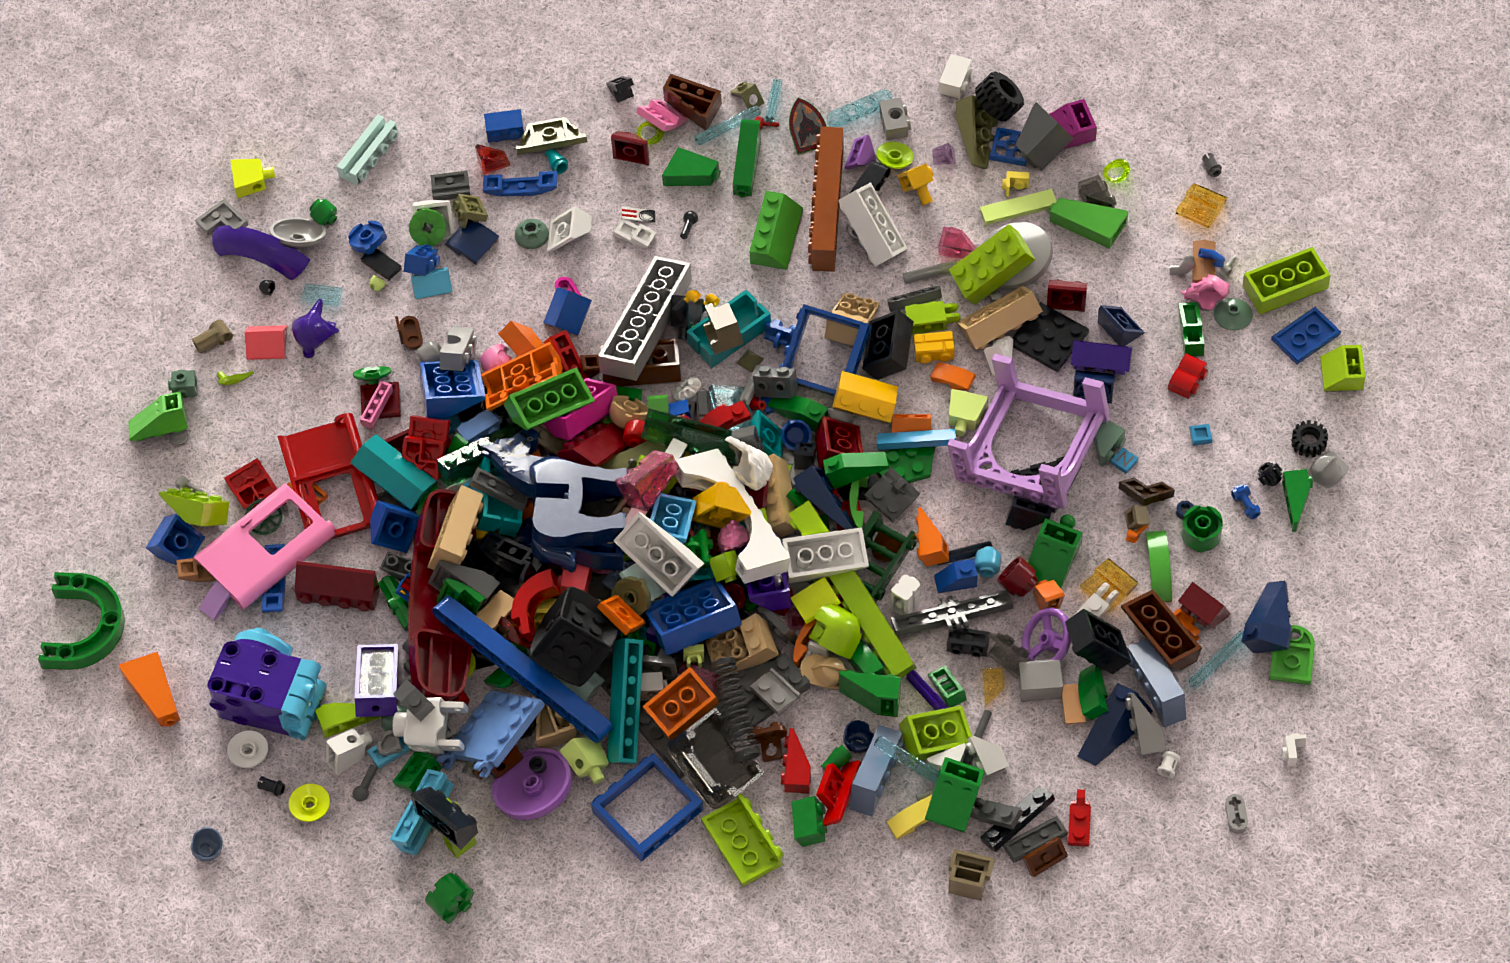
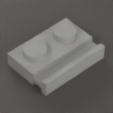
M773 668L750 686L751 691L778 716L789 708L796 699L800 698V693Z

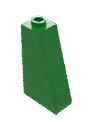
M741 119L733 177V195H738L739 197L752 196L761 146L760 121Z

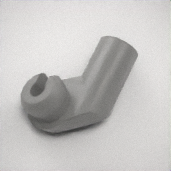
M1186 255L1181 265H1170V275L1188 274L1195 265L1194 257Z

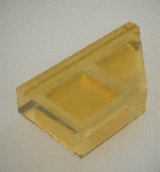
M1003 668L982 669L985 705H988L1004 689Z

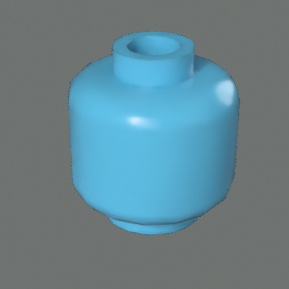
M986 546L976 552L975 567L982 577H993L1000 571L1001 554L993 547Z

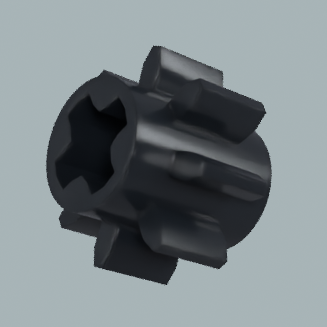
M1264 463L1258 470V475L1260 476L1258 480L1263 486L1265 484L1268 486L1277 485L1282 479L1281 467L1277 463Z

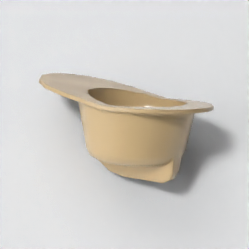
M814 654L804 658L800 665L801 675H805L810 680V684L828 689H838L839 671L847 670L843 662L836 657Z

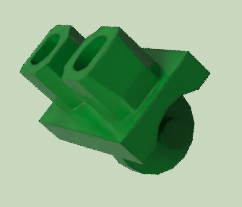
M700 530L697 535L690 537L684 546L705 563L702 566L703 568L708 569L711 567L709 559L713 558L708 552L713 547V540L707 538L705 530Z

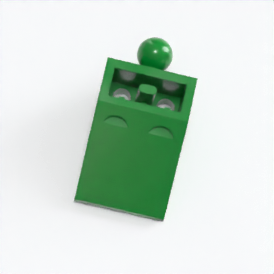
M1070 514L1063 515L1060 518V524L1046 518L1028 560V563L1036 570L1037 583L1042 580H1047L1048 582L1054 580L1060 588L1064 584L1082 544L1083 532L1073 529L1076 521Z

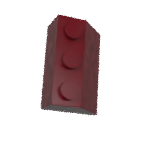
M825 416L822 417L814 434L815 442L817 443L818 465L822 470L825 471L823 463L825 459L841 453H863L860 427L858 425Z

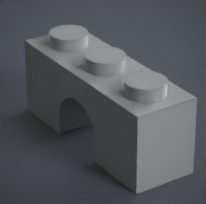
M451 326L447 335L448 344L443 343L440 350V369L463 371L465 365L469 364V358L473 354V347L477 345V336L474 335V328Z

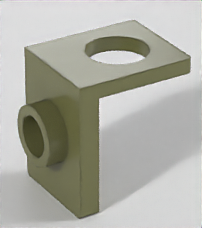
M742 82L730 91L732 95L742 97L749 112L754 111L765 103L756 84ZM752 94L757 96V103L754 105L749 103V97Z

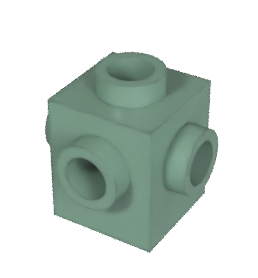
M195 370L171 371V379H168L169 391H172V393L181 391L182 398L196 397L198 380Z

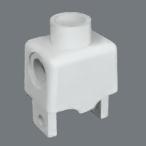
M441 697L427 698L435 708L421 722L408 709L407 712H396L394 714L393 734L395 737H404V743L412 751L444 754V751H464L465 745L460 740H445L448 713H468L469 707L464 702L444 701Z

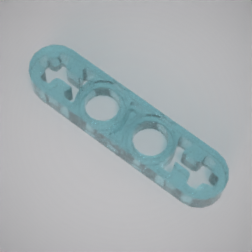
M883 89L832 110L827 114V124L829 127H842L879 111V101L885 100L881 99V97L884 96L888 100L893 99V95L889 90ZM865 103H870L873 105L871 108L863 107ZM854 110L857 113L855 115H848L847 111Z

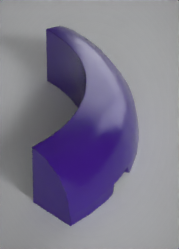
M230 225L216 227L212 236V244L218 255H237L259 261L278 271L289 280H293L300 275L310 262L308 257L294 247L289 249L280 244L278 238L252 228L241 226L239 229H234Z

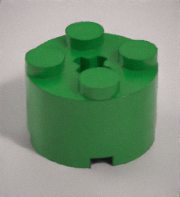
M1196 505L1188 509L1184 515L1181 536L1189 548L1201 553L1211 550L1219 544L1223 520L1221 514L1215 508Z
M448 873L434 884L436 889L433 893L429 891L425 898L426 904L442 920L449 924L456 918L459 912L465 913L471 908L472 903L470 901L474 891L456 873L455 875Z

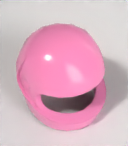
M504 344L494 345L482 354L480 363L484 373L512 360V357L506 354L508 348Z

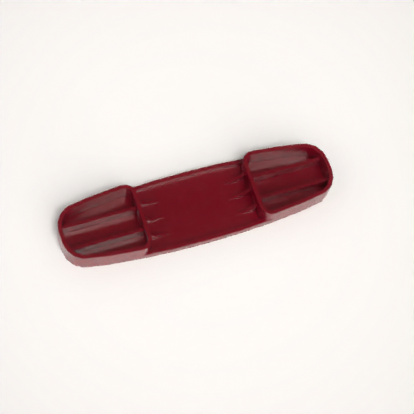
M438 489L431 492L422 505L413 548L408 606L409 668L411 684L426 698L441 697L444 701L455 702L466 685L473 647L440 622L432 612V609L438 604L436 600L440 592L428 583L434 571L428 568V564L449 505L457 493L456 491ZM476 527L471 532L474 538H476ZM464 558L460 565L470 568Z

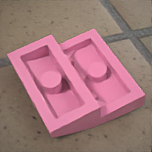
M651 100L649 106H639L636 111L638 115L662 131L673 130L688 120L686 116L662 100Z

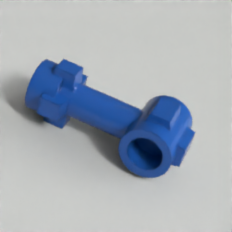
M1246 484L1234 487L1231 490L1232 498L1235 501H1242L1246 507L1244 512L1246 516H1249L1250 519L1260 516V507L1252 504L1248 497L1251 495L1249 487Z

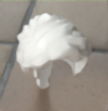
M731 436L725 439L727 442H730L742 451L739 465L733 468L739 481L755 491L764 487L767 481L770 480L773 471V464L767 454Z

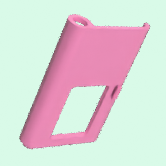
M283 484L200 551L193 559L199 562L231 594L234 602L242 610H245L295 569L297 561H304L335 536L334 531L336 529L329 520L326 522L287 484ZM287 501H292L313 523L276 554L271 555L249 532Z

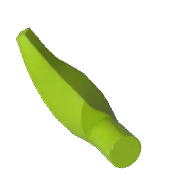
M219 371L217 373L218 383L222 385L236 384L248 378L254 372L250 371L226 376L223 371Z

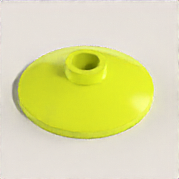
M304 784L295 789L289 798L291 814L303 822H313L322 818L330 807L328 792L317 784ZM310 803H313V804H314L313 807L307 808V805H308V804H310Z

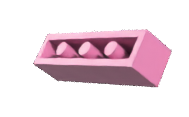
M380 381L360 418L362 426L373 429L393 392L392 384Z

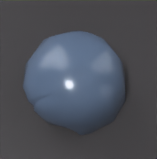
M207 827L201 828L194 833L190 847L193 856L200 861H212L219 856L222 850L223 839L217 830Z

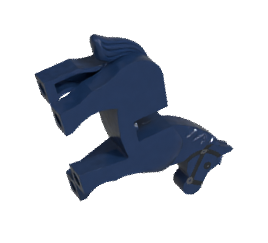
M533 428L529 430L522 429L513 437L497 439L493 444L481 445L482 449H484L481 451V454L492 461L497 472L513 488L531 498L534 506L531 550L538 560L547 564L561 566L570 573L576 570L577 564L591 569L623 570L624 551L616 543L609 544L606 542H613L625 528L626 513H617L608 517H590L582 514V503L626 497V468L611 470L581 465L555 456L540 457L530 455L538 449L539 434Z

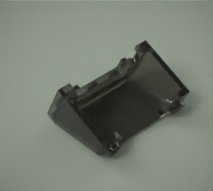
M716 707L667 743V749L672 758L706 804L712 809L722 807L765 774L760 765L753 760H747L744 763L735 761L734 755L736 753L733 752L732 746L719 730L724 726V718Z

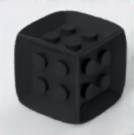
M570 586L562 592L542 619L531 644L530 657L539 666L574 686L581 687L593 676L606 659L616 640L619 628L597 608L601 601L578 588Z

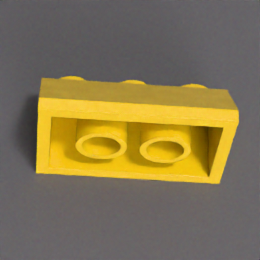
M841 371L832 408L889 424L891 423L896 404L898 386Z
M717 482L693 498V500L697 501L692 518L694 522L721 529L726 524H730L731 520L741 522L751 515L750 508L736 487L729 486L726 482Z

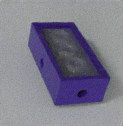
M398 644L357 645L354 697L356 717L394 716L397 712L398 699L393 696V693L398 689L399 681Z

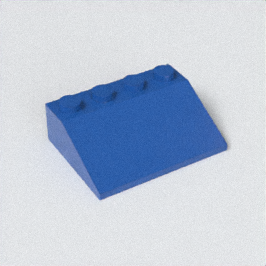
M478 359L469 360V364L465 365L463 371L440 369V361L420 362V385L426 417L447 419L485 400Z
M715 577L682 590L673 597L670 595L651 603V607L644 613L666 655L677 653L681 649L694 646L698 642L714 638L720 633L733 630L735 627L742 625L735 602L721 583L716 582Z

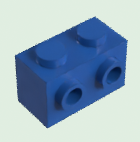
M521 109L484 114L488 142L516 140L524 134Z
M416 245L405 253L403 272L426 276L439 265L440 256H438V249H434L431 245Z

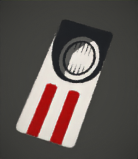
M623 206L622 218L655 223V210Z

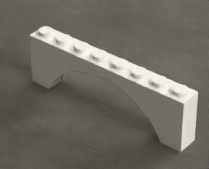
M719 449L676 459L673 474L681 487L705 491L717 482H726L729 486L736 487L750 508L751 515L743 520L749 533V543L738 555L735 568L743 583L746 584L788 572L791 561L789 552L784 549L779 537H776L771 525L764 519L762 511L756 507L752 496H749L744 484L739 481L734 470L727 463L726 457L721 454Z

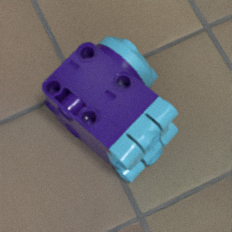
M254 628L239 632L234 641H228L223 645L207 686L211 695L209 705L216 710L220 718L244 726L248 725L288 735L296 739L299 737L300 740H306L313 720H317L315 709L321 706L320 702L327 684L317 679L321 670L319 663L291 656L293 648L290 645L284 643L281 639L263 628Z

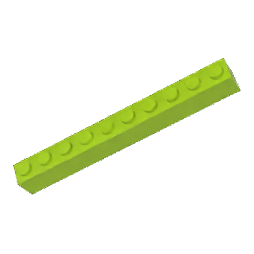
M809 500L789 513L792 518L789 521L795 531L799 529L802 536L830 532ZM855 570L825 577L826 579L830 578L833 582L831 588L837 596L840 594L844 599L841 602L843 607L847 611L851 610L860 619L858 622L865 632L862 636L868 645L872 643L876 649L873 653L878 660H883L885 663L884 671L886 674L903 678L909 672L915 670L917 666Z

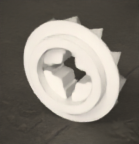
M690 377L688 380L685 379L684 382L675 387L672 393L675 400L681 401L692 398L699 391L701 382L698 378Z

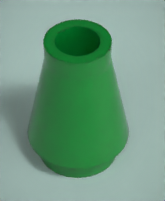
M843 745L835 747L821 767L825 770L827 765L834 763L837 768H840L849 763L852 756Z

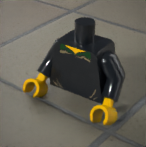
M696 290L688 291L686 296L671 295V326L679 328L678 339L687 340V330L701 321V315L706 311L705 305L712 303L716 307L720 303V299L714 294H708L704 302L703 299H699L701 294Z

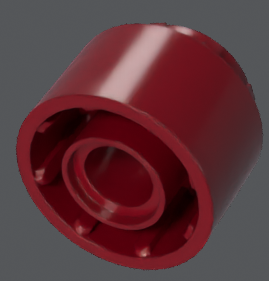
M1019 556L1001 572L997 582L1011 595L1017 594L1019 597H1023L1033 589L1038 578L1035 575L1036 570Z

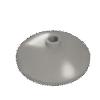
M293 217L280 219L272 223L269 228V234L280 240L279 243L286 247L304 249L317 245L324 240L326 228L312 219Z

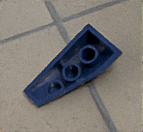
M812 465L793 478L795 481L794 488L799 494H803L845 530L856 528L845 510H841L842 502L834 493L832 494V491L835 489L822 468Z
M1285 580L1267 583L1245 623L1241 641L1253 653L1289 649L1292 626L1289 622L1291 615L1287 605L1289 598L1287 582Z

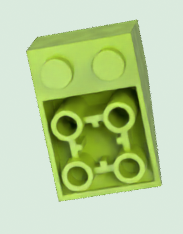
M167 488V491H162L158 494L186 523L197 526L227 525L230 502L222 500V496L210 495L209 497L206 492L196 491L193 493L190 488H181L180 491L174 488Z

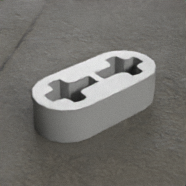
M1232 794L1227 797L1225 802L1229 829L1234 833L1240 834L1247 829L1248 825L1244 799L1240 795ZM1232 801H1236V804H1238L1237 811H1234V806L1231 805ZM1236 817H1239L1241 827H1237V824H1234Z

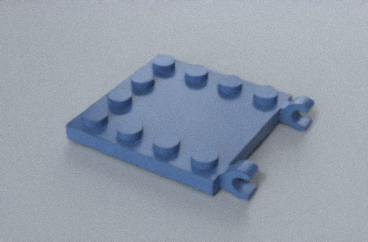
M491 690L485 695L484 700L472 712L471 717L461 726L460 731L452 739L460 740L465 745L464 751H444L445 754H440L436 761L443 763L446 760L442 767L446 770L452 768L456 759L474 762L476 764L473 769L480 771L483 768L479 776L487 778L493 767L498 768L545 704L541 699Z

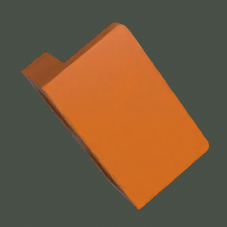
M893 414L892 433L931 430V414Z

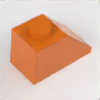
M1042 580L1036 584L1033 590L1040 610L1061 607L1065 595L1054 580L1049 582Z

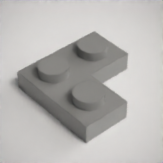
M225 199L195 219L196 224L207 235L221 225H230L234 229L248 226V221Z

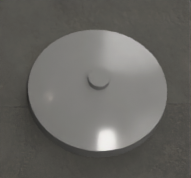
M1027 222L1009 224L1020 232L1036 260L1000 286L999 289L1013 290L1021 286H1028L1038 280L1048 269L1053 256L1052 244L1046 232L1035 224ZM1004 225L996 229L984 240V242H986L988 239H990L992 236H994L997 232H999L1007 225Z

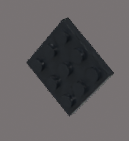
M1040 302L1039 305L1043 312L1038 314L1039 316L1032 321L1027 320L1012 337L1013 348L1058 373L1072 355L1073 341H1083L1089 333V328Z

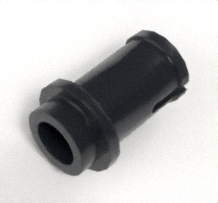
M261 776L259 780L262 783L258 782L257 784L258 789L272 792L274 796L282 795L285 791V784L281 780L274 781Z

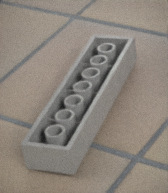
M658 256L654 257L598 356L600 373L637 381L671 319V295L684 296L692 281L690 263Z

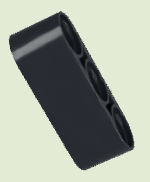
M873 160L850 193L869 183L873 185L875 191H879L885 183V178L889 177L891 168Z

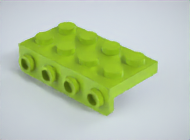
M739 793L737 794V799L702 817L701 822L736 878L744 887L781 867L784 855L778 845L775 846L772 842L773 837L768 829L765 830L761 825L763 822L759 814H754L752 811V804L748 797H743Z

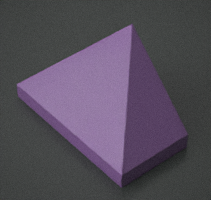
M868 134L854 140L845 169H853L870 164L873 160L876 161L877 158Z

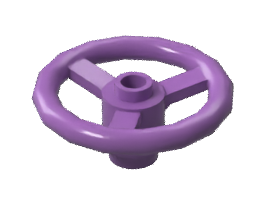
M1051 607L1042 609L1032 616L1022 636L1021 650L1025 661H1036L1034 658L1044 650L1056 653L1055 657L1051 660H1060L1061 662L1065 657L1071 643V638L1065 623L1069 618L1061 610ZM1051 616L1057 617L1061 621L1064 629L1063 634L1053 631ZM1042 620L1044 631L1039 637V644L1030 650L1032 631L1037 623Z

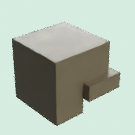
M712 303L705 305L710 322L703 324L714 354L744 344L737 320L729 303L715 308Z
M954 849L949 864V871H951L949 893L981 901L987 880L990 881L995 858Z

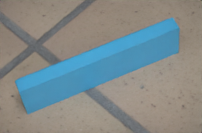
M956 429L877 434V450L947 446L950 439L956 440Z

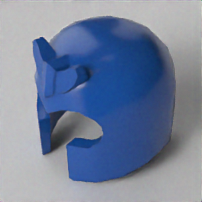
M789 420L782 426L780 433L781 442L787 449L794 451L796 444L793 443H810L812 438L811 429L804 421Z

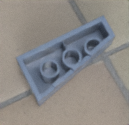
M1147 639L1127 646L1131 659L1128 665L1133 667L1135 676L1142 684L1163 727L1186 720L1185 693L1163 658Z

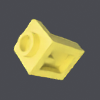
M1007 171L1006 179L1003 178L1002 190H1006L1005 196L1009 197L1010 187L1018 190L1029 188V172Z

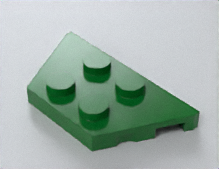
M935 446L885 451L889 469L890 467L894 469L908 483L930 478ZM889 469L878 472L876 474L879 477H882Z

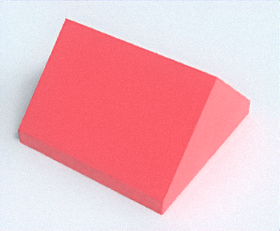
M287 325L249 326L245 331L247 360L285 359Z

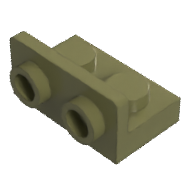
M458 194L457 199L453 202L452 210L461 228H466L468 219L473 222H486L488 214L480 197Z

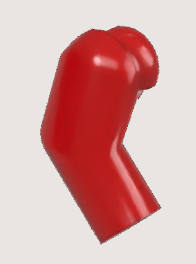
M754 393L748 405L750 410H764L766 403L758 401L759 397H755Z

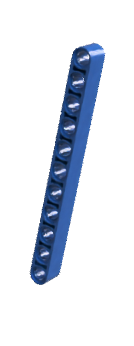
M447 595L432 609L434 616L538 699H541L547 706L593 742L599 743L613 729L611 722L451 596Z

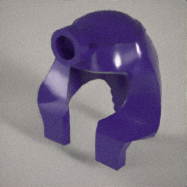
M318 299L306 315L292 322L293 336L297 343L303 347L305 358H312L315 355L314 350L321 346L333 334L339 333L335 322H327L321 318L323 310L322 299Z

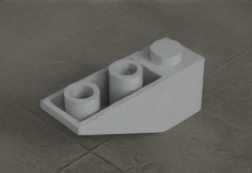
M1127 693L1128 698H1125L1127 710L1131 711L1132 718L1129 719L1131 731L1135 732L1136 739H1133L1135 751H1138L1140 755L1166 751L1162 728L1134 693Z

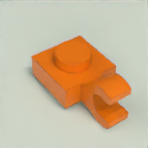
M1180 608L1173 612L1196 641L1199 640L1198 634H1200V631L1194 626L1195 619L1191 615H1187Z

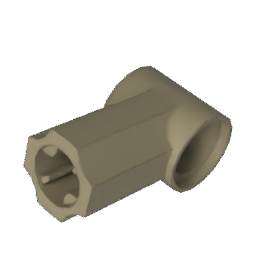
M220 319L214 321L207 331L192 338V342L198 352L203 353L217 344L224 345V342L231 341L233 334L224 321Z

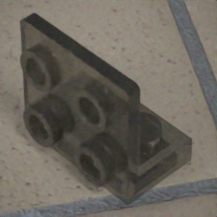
M990 632L988 636L996 643L987 655L1015 678L1019 679V662L1034 661L1029 656L1031 653L1024 647L1020 646L1019 648L1015 645V640L1008 634L1003 635L1000 632L998 634Z

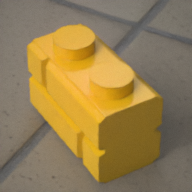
M952 331L913 335L916 362L927 364L936 360L947 362L950 359H954L955 350Z

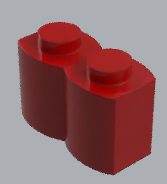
M1185 354L1169 381L1168 390L1187 399L1192 394L1196 395L1200 386L1198 384L1200 379L1204 380L1207 376V363L1189 354Z

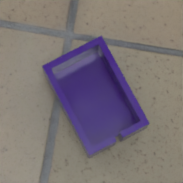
M1074 340L1071 365H1075L1074 369L1079 370L1093 367L1096 372L1105 373L1106 369L1114 370L1113 374L1125 375V372L1130 371L1133 347Z

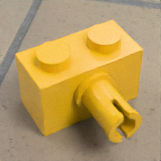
M927 163L897 175L904 192L916 190L922 205L933 201L926 185L934 181L932 178L934 174L931 167L927 166Z

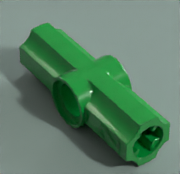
M387 575L378 582L379 587L386 598L389 609L393 611L392 614L396 615L402 628L408 631L409 603L395 593L399 584L393 576Z

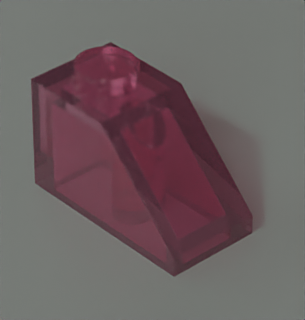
M943 226L939 242V255L963 259L976 249V246L962 229Z

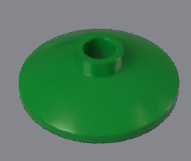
M386 366L365 367L354 371L353 377L367 381L368 384H377L379 379L391 374V368Z

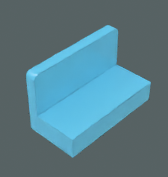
M448 267L434 269L426 276L410 274L416 299L452 292Z

